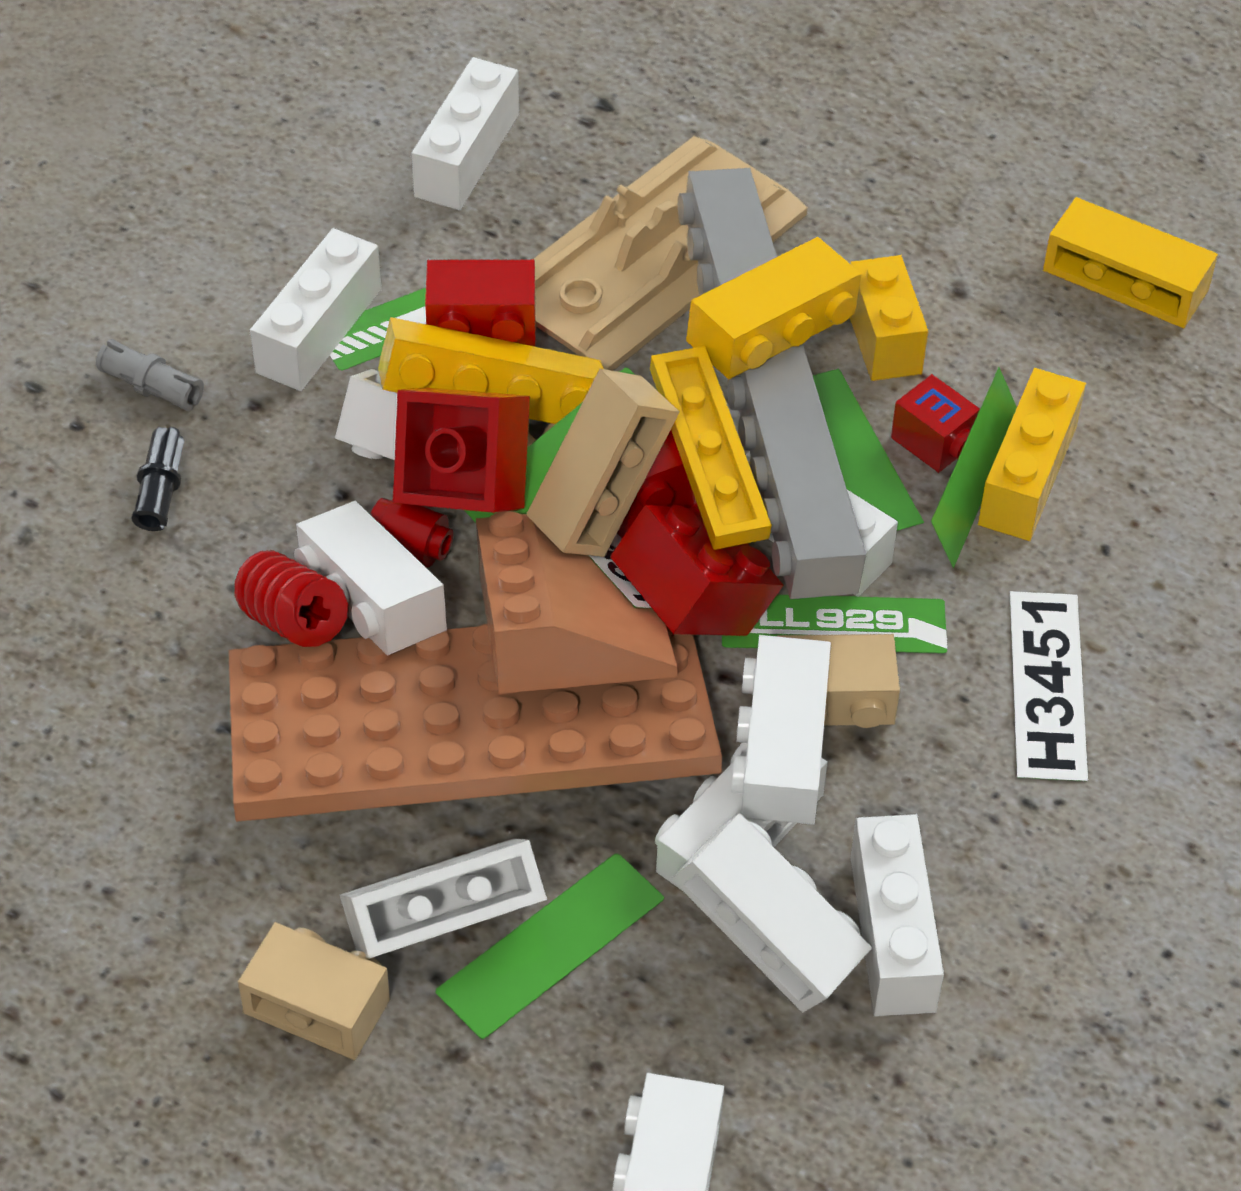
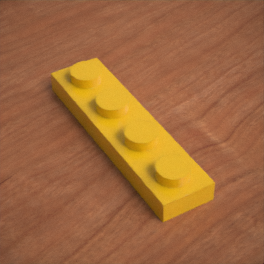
M706 346L651 355L650 372L657 391L680 411L671 431L713 550L769 539L772 525Z

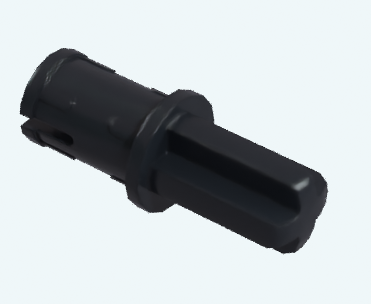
M158 427L153 431L146 462L137 472V481L140 483V488L131 519L137 527L147 531H161L164 529V526H167L172 494L181 484V476L177 471L184 439L180 436L179 429L175 427Z

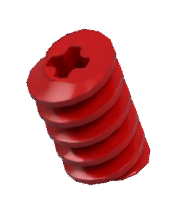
M274 550L260 551L250 556L239 568L235 579V598L239 608L250 619L276 632L291 643L302 647H318L331 641L341 631L347 619L348 602L344 591L335 581Z

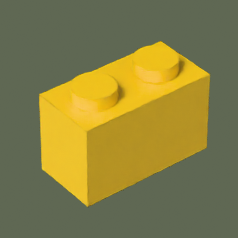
M902 255L851 261L850 264L862 275L857 297V307L855 314L850 317L870 380L876 381L922 374L928 328Z

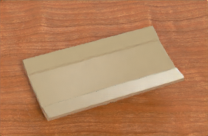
M693 136L628 187L620 185L617 188L619 194L615 197L605 196L598 210L532 259L535 260L536 327L566 346L576 355L598 359L605 370L614 371L690 310L691 300L700 296L697 286V267L699 264L698 260H690L687 248L689 228L688 225H681L678 217L679 193H686L689 171L750 168L772 242L807 215L808 207L788 189L711 141Z

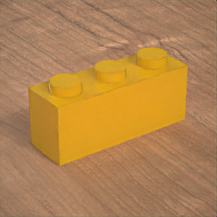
M1075 197L1049 235L1043 271L1171 324L1185 328L1209 291L1218 253Z
M816 237L692 299L690 302L686 342L693 348L706 346L712 365L729 380L750 368L760 367L768 359L793 346L802 345L819 332L847 321L855 314L862 273L822 239Z
M1038 368L1033 369L985 482L978 520L979 526L1031 542L1077 428L1086 387L1085 382Z

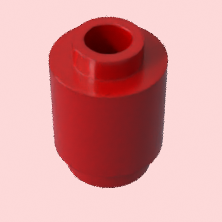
M386 498L379 499L370 513L377 522L426 568L430 567L435 560L442 561L451 548L454 532L448 528L449 519L445 514L419 505L393 503V499L389 500Z

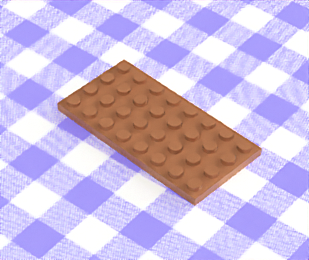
M487 624L477 627L447 629L388 656L370 638L365 639L363 637L331 640L318 647H302L297 644L255 645L243 649L229 650L233 805L236 822L721 774L722 754L694 636L673 634L667 627L677 664L678 677L499 694Z

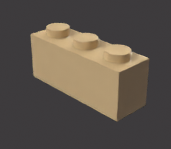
M599 369L526 515L563 553L605 557L680 411L642 376Z

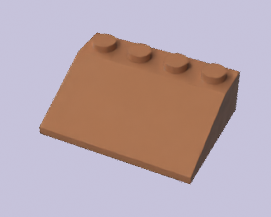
M503 511L487 518H476L480 582L499 694L678 677L677 664L665 623L653 609L635 608L588 555L563 553L526 514Z

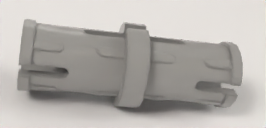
M109 339L107 346L103 344L97 354L96 367L99 371L128 382V384L134 386V391L145 397L152 394L171 402L187 412L193 410V405L197 406L202 397L204 384L201 379L171 368V366L166 364L164 358L154 353L145 355L128 348V346L114 339Z

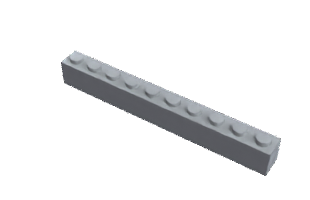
M750 168L688 172L686 193H679L678 217L680 224L688 225L689 228L687 233L688 254L690 260H698L697 286L699 295H702L777 256ZM804 345L793 346L768 359L760 367L750 368L729 379L727 386L729 406L731 410H739L738 435L743 449L750 451L749 465L758 490L761 491L762 501L772 525L770 533H772L774 538L772 546L774 572L776 576H784L790 599L859 594L866 559L865 548Z

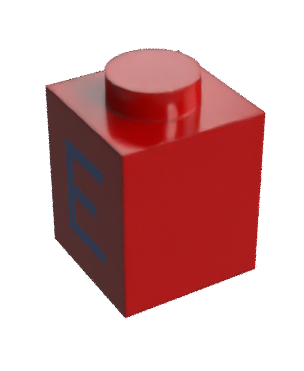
M931 374L895 402L891 438L936 472L940 473L956 459L958 460L980 408Z

